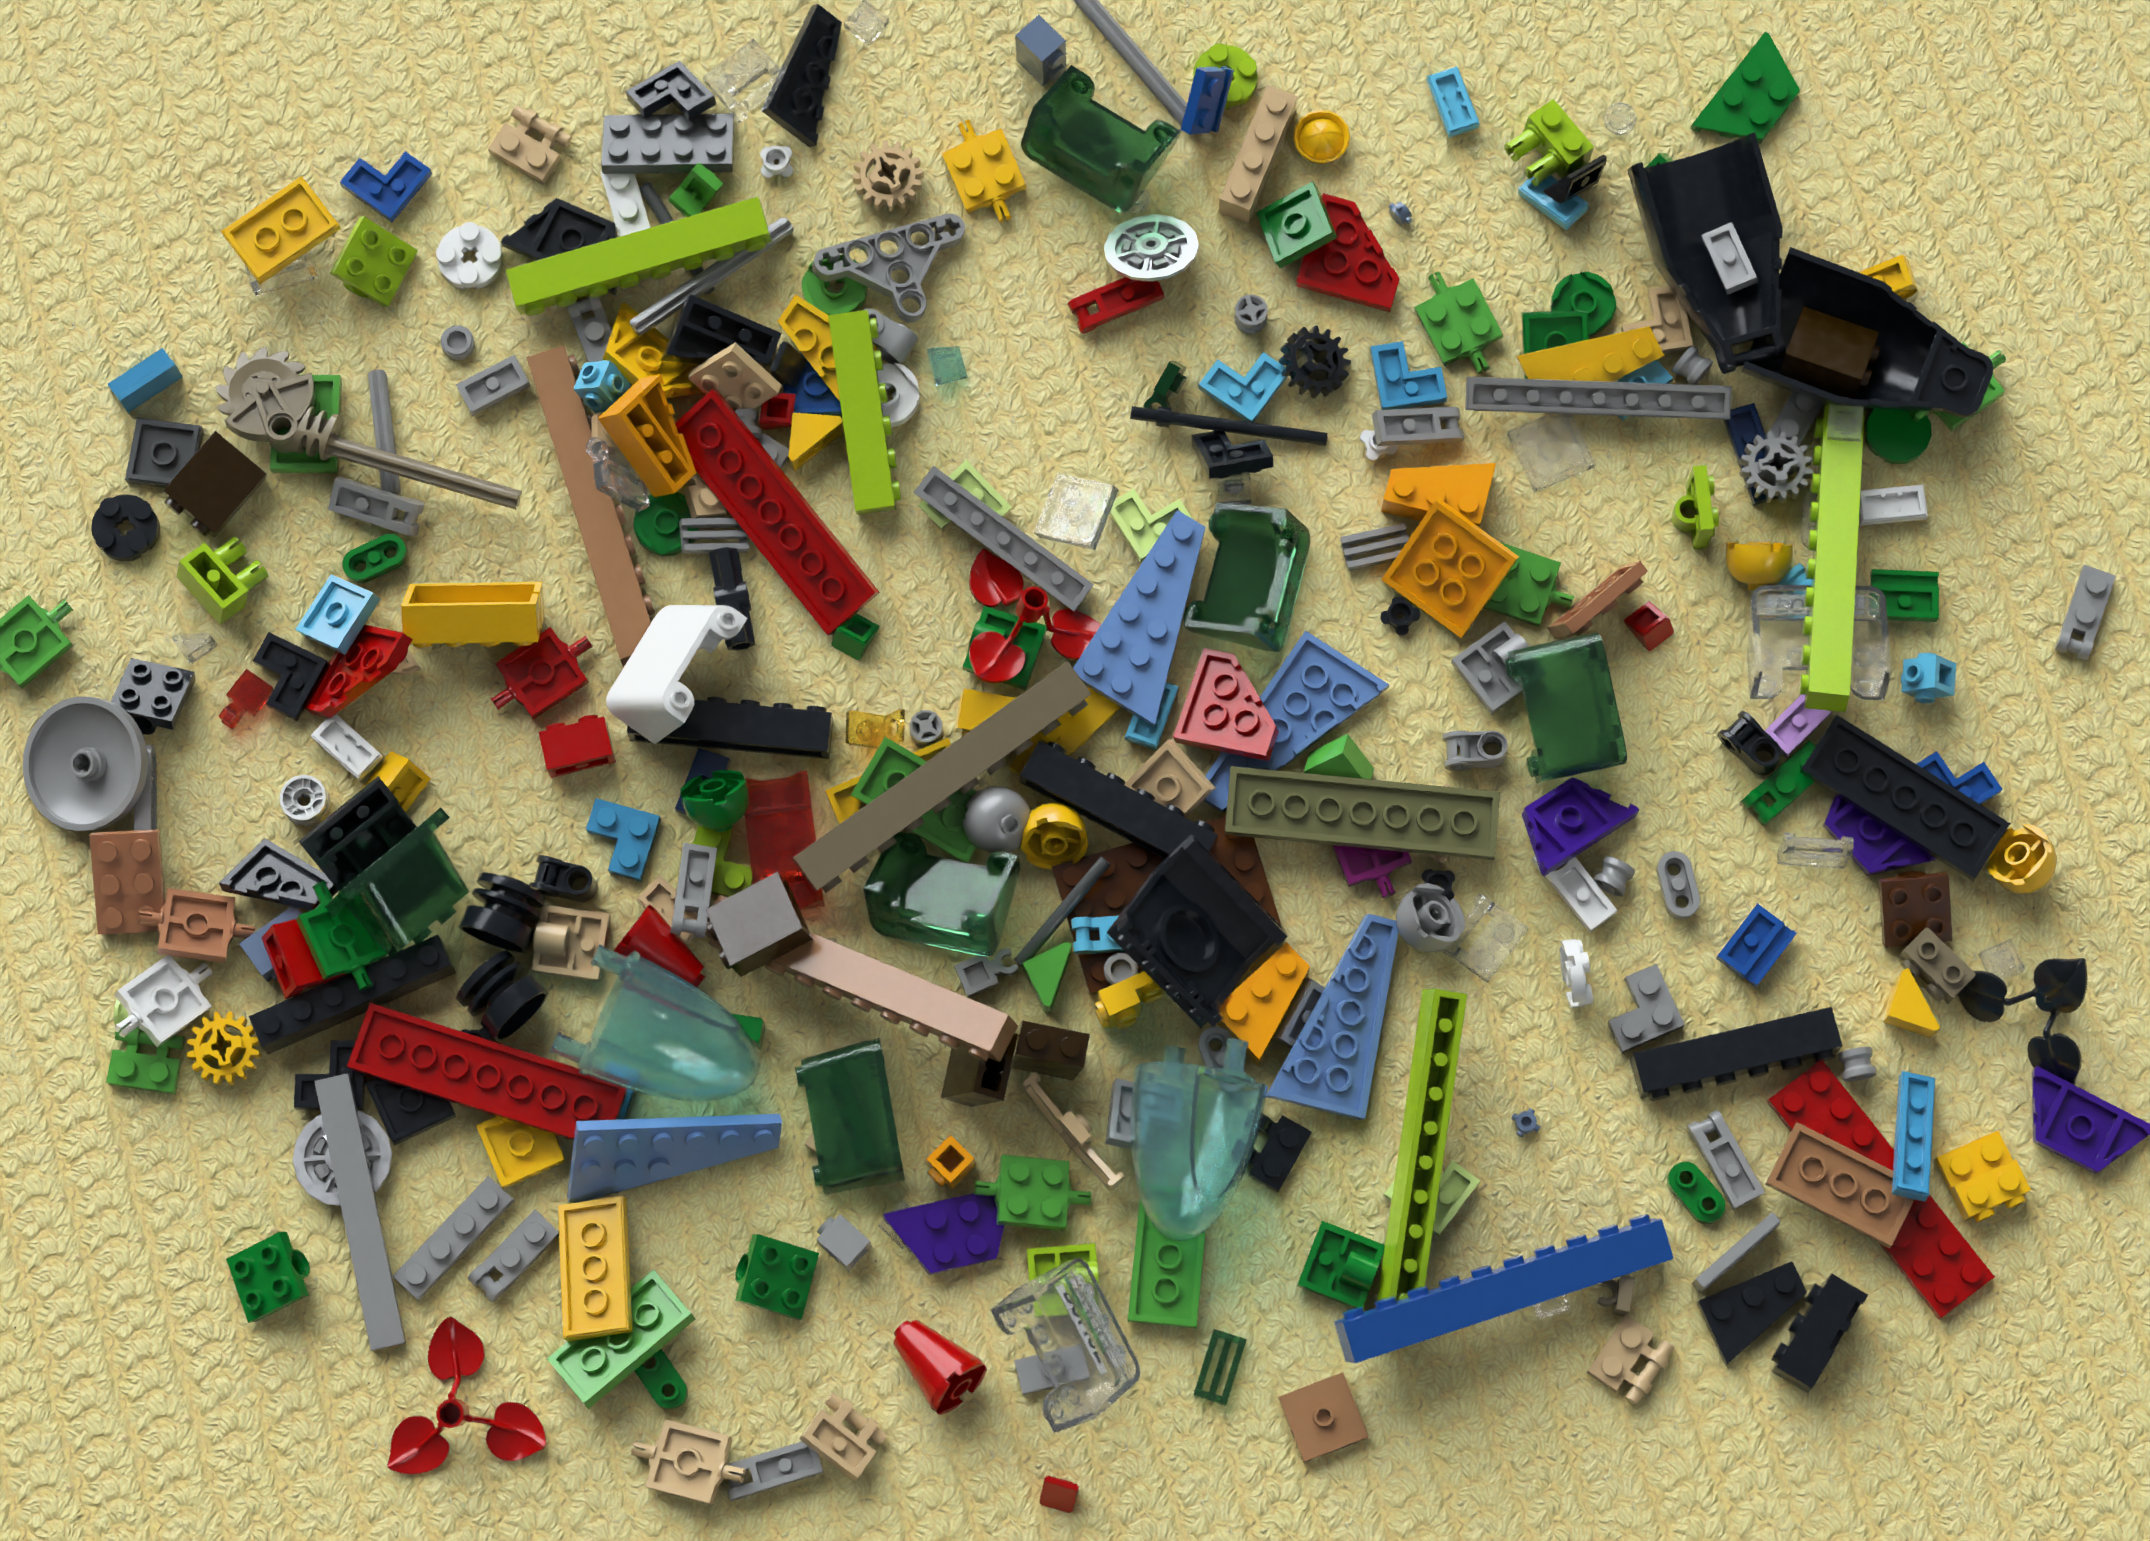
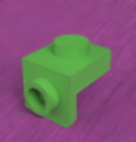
M698 162L668 200L686 217L701 213L711 202L724 183L712 171L706 169Z

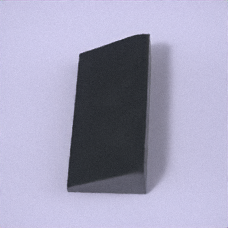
M1605 155L1598 157L1544 189L1543 192L1559 204L1567 202L1599 182L1607 157Z

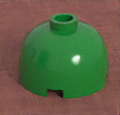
M734 770L713 771V778L702 780L701 775L694 777L680 789L684 810L697 826L713 829L716 832H724L731 829L733 824L738 822L746 813L749 805L748 785L743 774Z

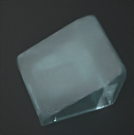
M959 346L927 349V356L936 386L967 378Z

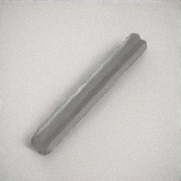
M373 370L368 373L376 447L377 449L396 454L387 375L384 370ZM379 470L381 489L399 494L401 491L399 476Z

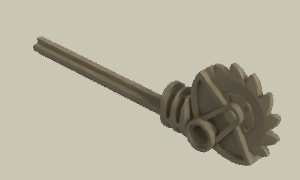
M263 347L250 360L247 354L242 352L237 359L236 370L229 366H225L223 369L227 385H217L215 387L218 395L226 401L218 406V410L222 414L229 416L224 420L227 428L234 434L247 440L270 442L272 448L280 453L296 452L300 454L306 450L307 456L313 457L319 452L320 459L323 461H327L329 457H337L515 510L520 504L522 494L520 490L339 438L342 416L335 413L327 420L326 410H322L318 416H315L316 390L312 374L299 375L305 370V365L299 362H286L289 358L288 351H280L268 357L267 347ZM282 428L291 429L285 435L276 434Z

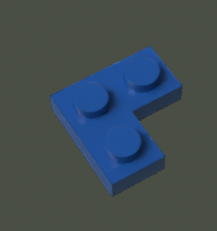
M405 151L386 175L359 158L341 179L340 185L393 223L430 178L432 171Z
M1937 751L1917 763L1918 766L1980 805L2003 790L1985 762L1958 778H1955Z

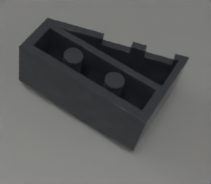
M690 294L683 303L660 361L701 364L736 342L759 365L765 368L772 359L782 333Z
M1831 1274L1821 1286L1815 1283L1805 1299L1810 1304L1805 1314L1797 1313L1788 1328V1331L1793 1333L1787 1345L1781 1342L1771 1358L1776 1363L1771 1372L1807 1393L1812 1390L1835 1352V1348L1844 1332H1847L1850 1327L1851 1320L1860 1304L1864 1303L1868 1294L1834 1274Z

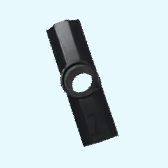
M719 548L709 553L715 582L713 591L716 605L730 606L747 617L740 632L733 638L725 639V644L728 650L739 651L748 649L756 644L749 613L751 611V604L746 581H743L740 556L737 548Z

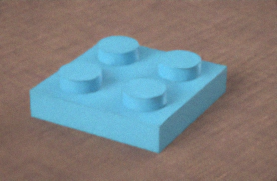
M331 574L295 630L302 636L345 655L381 599L373 592Z

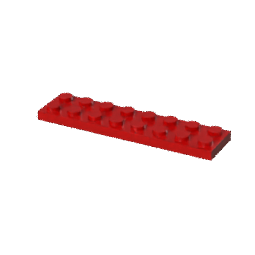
M717 389L710 390L675 423L678 434H683L696 472L827 635H833L838 626L851 619L880 593Z
M370 1003L347 1064L350 1070L574 1140L576 1121L618 1120L629 1088L628 1084L373 1003Z
M1824 1061L1817 1062L1768 1099L1767 1103L1790 1132L1795 1123L1798 1122L1893 1171L1894 1149ZM1930 1194L1926 1201L1914 1199L1890 1248L1879 1243L1939 1320L1995 1277Z

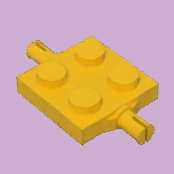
M964 120L969 132L966 131L963 122L958 124L964 142L957 147L943 152L942 155L968 214L982 207L993 206L998 222H1005L1000 210L1003 211L1008 221L1012 216L1005 201L1011 195L1027 189V186L1002 128H999L985 135L976 136L971 121Z

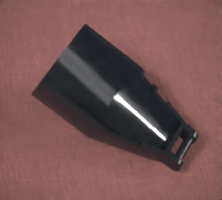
M1751 133L1728 144L1671 162L1650 167H1644L1641 162L1627 169L1654 265L1713 348L1720 371L1723 374L1734 372L1737 367L1744 366L1745 361L1755 363L1769 358L1773 360L1784 358L1786 348L1781 334V289H1779V270L1782 269V258H1779L1780 239L1782 238L1783 227L1756 134ZM1732 222L1758 282L1727 295L1701 235ZM1762 337L1765 338L1767 346L1733 355L1732 346Z

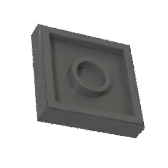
M137 417L125 481L130 484L165 488L200 449L204 431L203 427Z

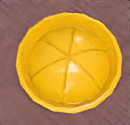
M1317 110L1309 112L1299 120L1294 129L1293 139L1296 149L1305 159L1316 164H1326L1335 161L1345 153L1349 146L1350 132L1348 125L1340 116L1331 111Z

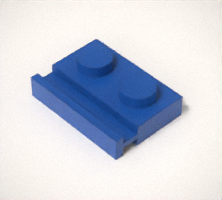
M1221 66V68H1196L1181 131L1188 134L1219 131L1234 70L1225 66Z
M1757 903L1717 955L1716 959L1741 978H1745L1756 988L1796 936L1797 932L1789 929L1784 925L1785 923Z

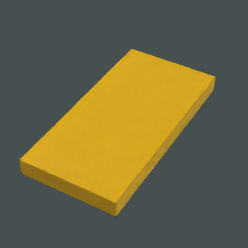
M616 1196L558 1205L563 1339L573 1341L633 1332L627 1198Z

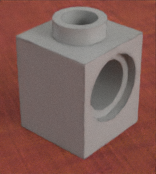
M841 1214L835 1220L829 1217L817 1231L820 1234L817 1238L818 1244L848 1272L872 1247L870 1240Z

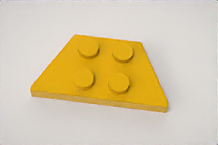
M623 302L617 313L602 360H610L615 364L632 385L640 378L661 374L664 384L661 386L666 398L704 393L688 379L691 369L699 364L660 361L669 339L655 327L643 335H637L630 325V320L639 314Z

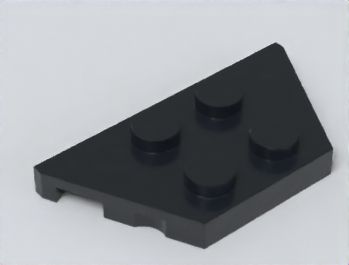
M555 198L544 207L541 213L527 219L524 222V226L511 236L508 234L504 236L501 244L502 247L537 261L616 238V224ZM617 287L608 289V293L616 295Z

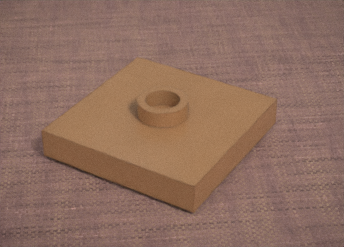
M1343 1372L1278 1397L1303 1463L1368 1438Z

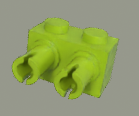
M1554 99L1529 115L1523 133L1504 145L1508 156L1514 152L1511 159L1515 162L1534 148L1543 156L1525 169V174L1529 180L1535 177L1531 181L1535 186H1538L1555 172L1563 179L1589 163L1594 150L1592 143Z
M235 536L214 552L204 542L182 558L178 564L177 578L219 625L246 606L248 591L269 577L264 566L260 569L258 568L261 563L257 560L253 561L252 564L237 575L231 572L227 566L247 553L242 542L238 545L236 544L239 542V539Z

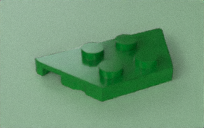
M1764 32L1692 123L1691 129L1693 131L1701 132V129L1721 133L1720 136L1728 138H1742L1748 134L1755 133L1758 143H1761L1798 97L1800 89L1767 32Z

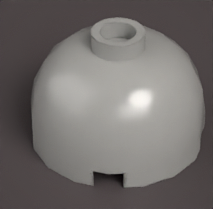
M987 786L977 791L968 800L965 807L968 810L966 812V820L963 819V828L968 840L975 847L992 854L1009 853L1019 848L1023 831L1031 813L1028 803L1020 794L1006 787Z
M1430 883L1418 884L1404 896L1399 903L1396 913V926L1401 937L1408 945L1425 953L1438 952L1448 948L1459 938V935L1465 928L1464 914L1459 903L1454 898L1449 901L1446 896L1442 895L1445 891L1443 888Z

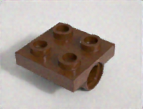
M1907 871L1897 874L1894 878L1879 879L1882 944L1885 948L1908 946L1925 928H1929L1943 942L1952 941L1949 875L1946 872L1927 874L1921 871Z

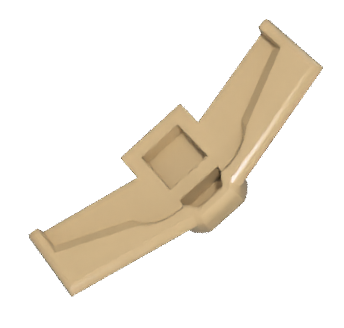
M1037 1072L1033 1073L1023 1083L1026 1094L1068 1146L1109 1191H1113L1124 1181L1125 1175L1122 1172L1115 1175L1088 1145L1092 1142V1136L1089 1133L1092 1127L1080 1113L1075 1117L1070 1110L1063 1115L1038 1085L1040 1081L1039 1074Z

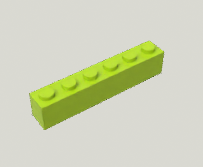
M868 310L828 315L855 511L857 515L896 510L895 501L901 500L899 480L892 481L891 468H897L894 448L888 449L886 436L892 435L890 415L883 416L882 403H887L888 399L885 383H879L877 371L883 370L881 350L874 351L873 338H879L876 318L870 319Z

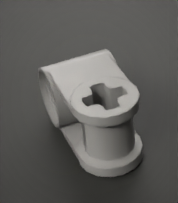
M864 309L868 310L870 319L876 318L879 338H873V344L877 347V351L881 350L882 359L890 364H902L918 340L916 334L906 326L894 322L877 310Z
M1451 731L1443 734V741L1446 742L1447 761L1444 762V768L1447 770L1461 771L1471 768H1495L1503 764L1506 759L1508 743L1504 735L1498 731ZM1495 743L1499 745L1501 752L1494 756L1488 755L1484 752L1483 747L1486 744ZM1457 746L1460 747V756L1457 755Z

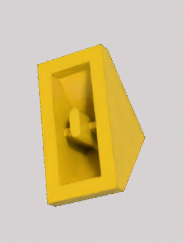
M793 413L788 458L790 467L794 472L844 433L843 420L840 416Z
M1907 968L1896 979L1883 1022L1931 1037L1939 1031L1940 1026L1912 973Z

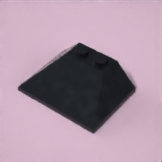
M379 776L298 841L344 898L361 893L378 933L454 872L437 849L425 838L398 803L399 801Z

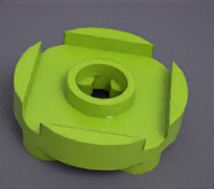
M1221 43L1212 45L1196 61L1193 79L1196 68L1228 67L1234 70L1232 77L1234 80L1231 81L1224 110L1247 103L1252 98L1257 87L1258 76L1255 60L1246 51L1236 46Z

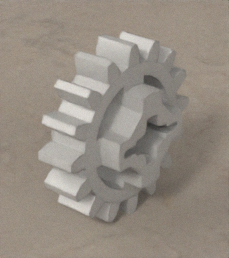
M1768 431L1765 440L1757 435L1753 441L1754 445H1746L1744 452L1747 455H1742L1739 462L1746 467L1742 468L1739 474L1740 477L1749 478L1744 486L1746 489L1753 486L1756 488L1754 497L1758 498L1763 493L1766 494L1767 503L1771 502L1773 496H1777L1780 503H1784L1787 494L1795 499L1799 493L1798 489L1805 490L1808 484L1805 479H1809L1813 470L1806 467L1811 465L1813 459L1812 457L1803 456L1808 448L1806 445L1796 446L1797 436H1794L1789 441L1786 439L1785 431H1782L1778 438L1774 437L1772 431ZM1765 450L1764 459H1759L1758 462H1755L1756 456ZM1797 471L1796 478L1787 484V475H1793Z

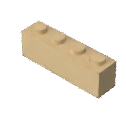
M1269 85L1266 86L1219 198V213L1248 224L1250 223L1296 112V95Z

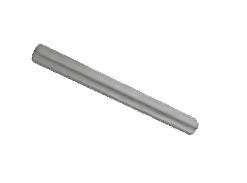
M1074 0L1182 126L1187 106L1184 99L1099 0Z
M784 217L768 226L772 242L766 243L765 248L754 252H748L747 249L735 252L734 256L730 259L715 262L631 319L630 325L637 335H643L680 310L690 294L699 297L793 233L794 228L790 221Z

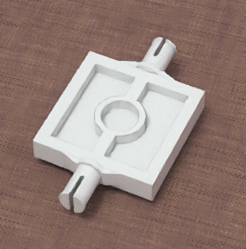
M165 956L114 994L129 1015V1017L115 1025L116 1032L118 1033L122 1030L119 1036L125 1037L138 1027L146 1033L156 1047H159L212 1007L202 995L198 985L201 981L212 975L211 969L208 968L205 971L208 965L202 963L201 966L189 973L181 968L172 956Z

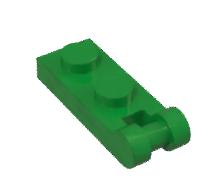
M1808 741L1741 801L1747 809L1752 808L1759 815L1757 819L1763 826L1770 823L1815 783L1800 773L1801 768L1816 747L1811 741ZM1766 794L1774 802L1770 807L1761 799Z

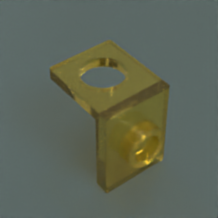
M898 709L887 715L852 710L846 712V744L878 749L884 737L897 744L904 742L905 709ZM895 721H897V730L895 736L893 737V724Z

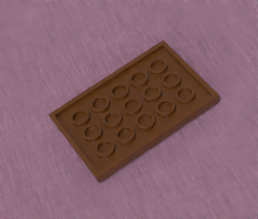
M1226 816L1207 821L1206 823L1211 825L1215 829L1214 833L1218 835L1217 844L1211 854L1281 924L1254 837L1224 835ZM1131 843L1082 857L1075 864H1072V860L1052 866L1061 901H1063L1100 856L1111 864L1067 917L1073 941H1076V932L1072 930L1071 919L1076 917L1119 916L1153 870L1164 859ZM1099 930L1089 931L1090 940H1100ZM1125 951L1078 954L1090 996L1098 994V991L1111 986L1105 979L1104 965L1110 956L1116 953L1127 954ZM1137 964L1139 974L1144 970Z

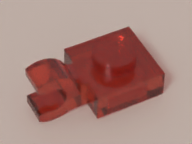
M246 669L226 694L232 703L228 704L220 713L219 718L222 719L221 722L233 730L246 712L255 717L269 699L274 688Z

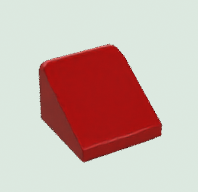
M778 393L762 403L759 419L761 429L791 427L796 394Z
M1650 601L1623 620L1648 651L1653 650L1674 633L1669 617Z
M1047 1475L1043 1482L1040 1504L1071 1513L1074 1509L1079 1486L1076 1483Z

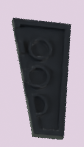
M819 4L811 6L761 109L764 114L809 148L817 145L819 136L816 133L818 121L822 120L824 106H822L824 92L829 88L831 79L828 76L830 63L835 59L842 22Z

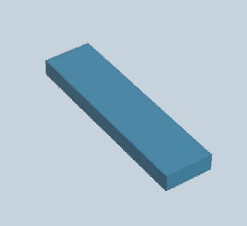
M1902 1071L1899 1075L1892 1195L1926 1201L1929 1196L1935 1078L1905 1071Z

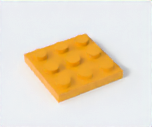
M1438 498L1434 501L1381 580L1458 637L1463 638L1519 556Z

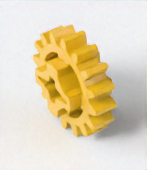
M218 1011L214 1012V1020L211 1022L206 1017L201 1018L204 1027L200 1029L193 1026L192 1030L197 1035L196 1039H187V1044L194 1048V1050L186 1053L187 1057L190 1060H197L191 1066L195 1072L203 1070L201 1078L205 1081H208L213 1076V1082L217 1086L221 1085L223 1078H226L230 1085H234V1077L237 1075L246 1080L245 1070L247 1068L256 1070L257 1068L252 1062L253 1058L262 1057L261 1052L255 1049L260 1043L257 1037H252L255 1034L253 1026L249 1025L246 1027L248 1020L243 1015L235 1021V1014L232 1011H228L226 1018H222ZM228 1027L239 1030L243 1036L230 1035ZM213 1032L208 1042L204 1043L206 1038ZM223 1038L231 1046L226 1048L225 1058L218 1051L223 1048ZM241 1054H244L242 1060L236 1065ZM216 1060L221 1070L210 1067L205 1061Z

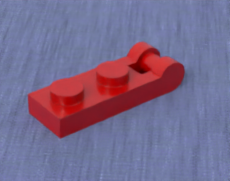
M1124 277L1073 298L1068 302L1071 313L1076 314L1078 318L1077 326L1080 333L1085 334L1093 331L1100 325L1161 301L1165 298V294L1159 281H1141ZM1096 304L1099 312L1090 315L1087 308Z

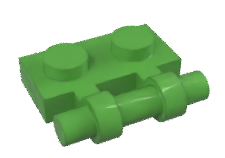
M137 1027L125 1037L119 1036L122 1030L118 1033L115 1031V1040L127 1042L126 1051L112 1050L106 1083L113 1086L175 1095L182 1061L169 1058L171 1048L183 1050L185 1037L174 1035L157 1047L155 1056L139 1053L141 1044L155 1046L143 1030Z

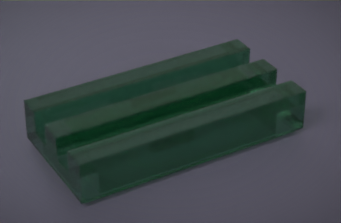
M1216 1329L1213 1330L1193 1393L1194 1397L1216 1402L1223 1406L1227 1405L1247 1339ZM1218 1338L1225 1340L1209 1392L1202 1389ZM1231 1343L1238 1344L1223 1394L1219 1396L1216 1395V1390Z

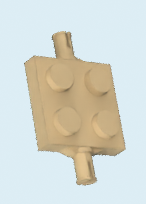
M665 1419L661 1435L654 1443V1446L635 1441L632 1445L638 1448L631 1449L633 1456L650 1459V1472L645 1487L659 1492L713 1505L718 1487L723 1478L743 1483L745 1478L739 1475L746 1476V1469L728 1465L727 1457L733 1438L721 1433Z

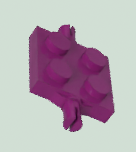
M1331 845L1348 887L1364 881L1376 880L1382 898H1387L1388 893L1389 896L1396 893L1388 875L1394 870L1412 863L1409 852Z

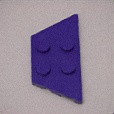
M1574 777L1526 806L1523 810L1522 818L1541 874L1545 877L1634 819L1639 812L1637 806L1630 803L1627 808L1609 800L1611 794L1600 789H1593L1587 783Z
M1835 795L1823 827L1867 876L1936 860L1929 853Z
M2038 1066L2033 1069L2032 1107L2033 1142L2096 1174L2150 1135L2149 1123Z
M974 1193L888 1212L882 1215L885 1223L889 1224L900 1237L901 1242L909 1252L914 1254L928 1275L996 1260L1005 1226L996 1225L997 1206L994 1196L974 1195Z

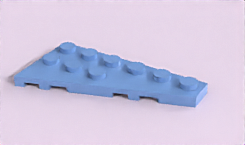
M1178 510L1073 667L1087 687L1154 728L1205 533V526Z
M1305 631L1260 696L1261 701L1279 730L1270 760L1265 761L1221 752L1205 775L1216 789L1204 802L1223 813L1227 810L1231 766L1279 771L1387 690L1389 684Z
M1367 914L1363 917L1265 1097L1357 1120L1365 1119L1399 932L1396 920Z
M780 1114L576 1121L567 1192L568 1204L588 1201L777 1149L782 1128Z

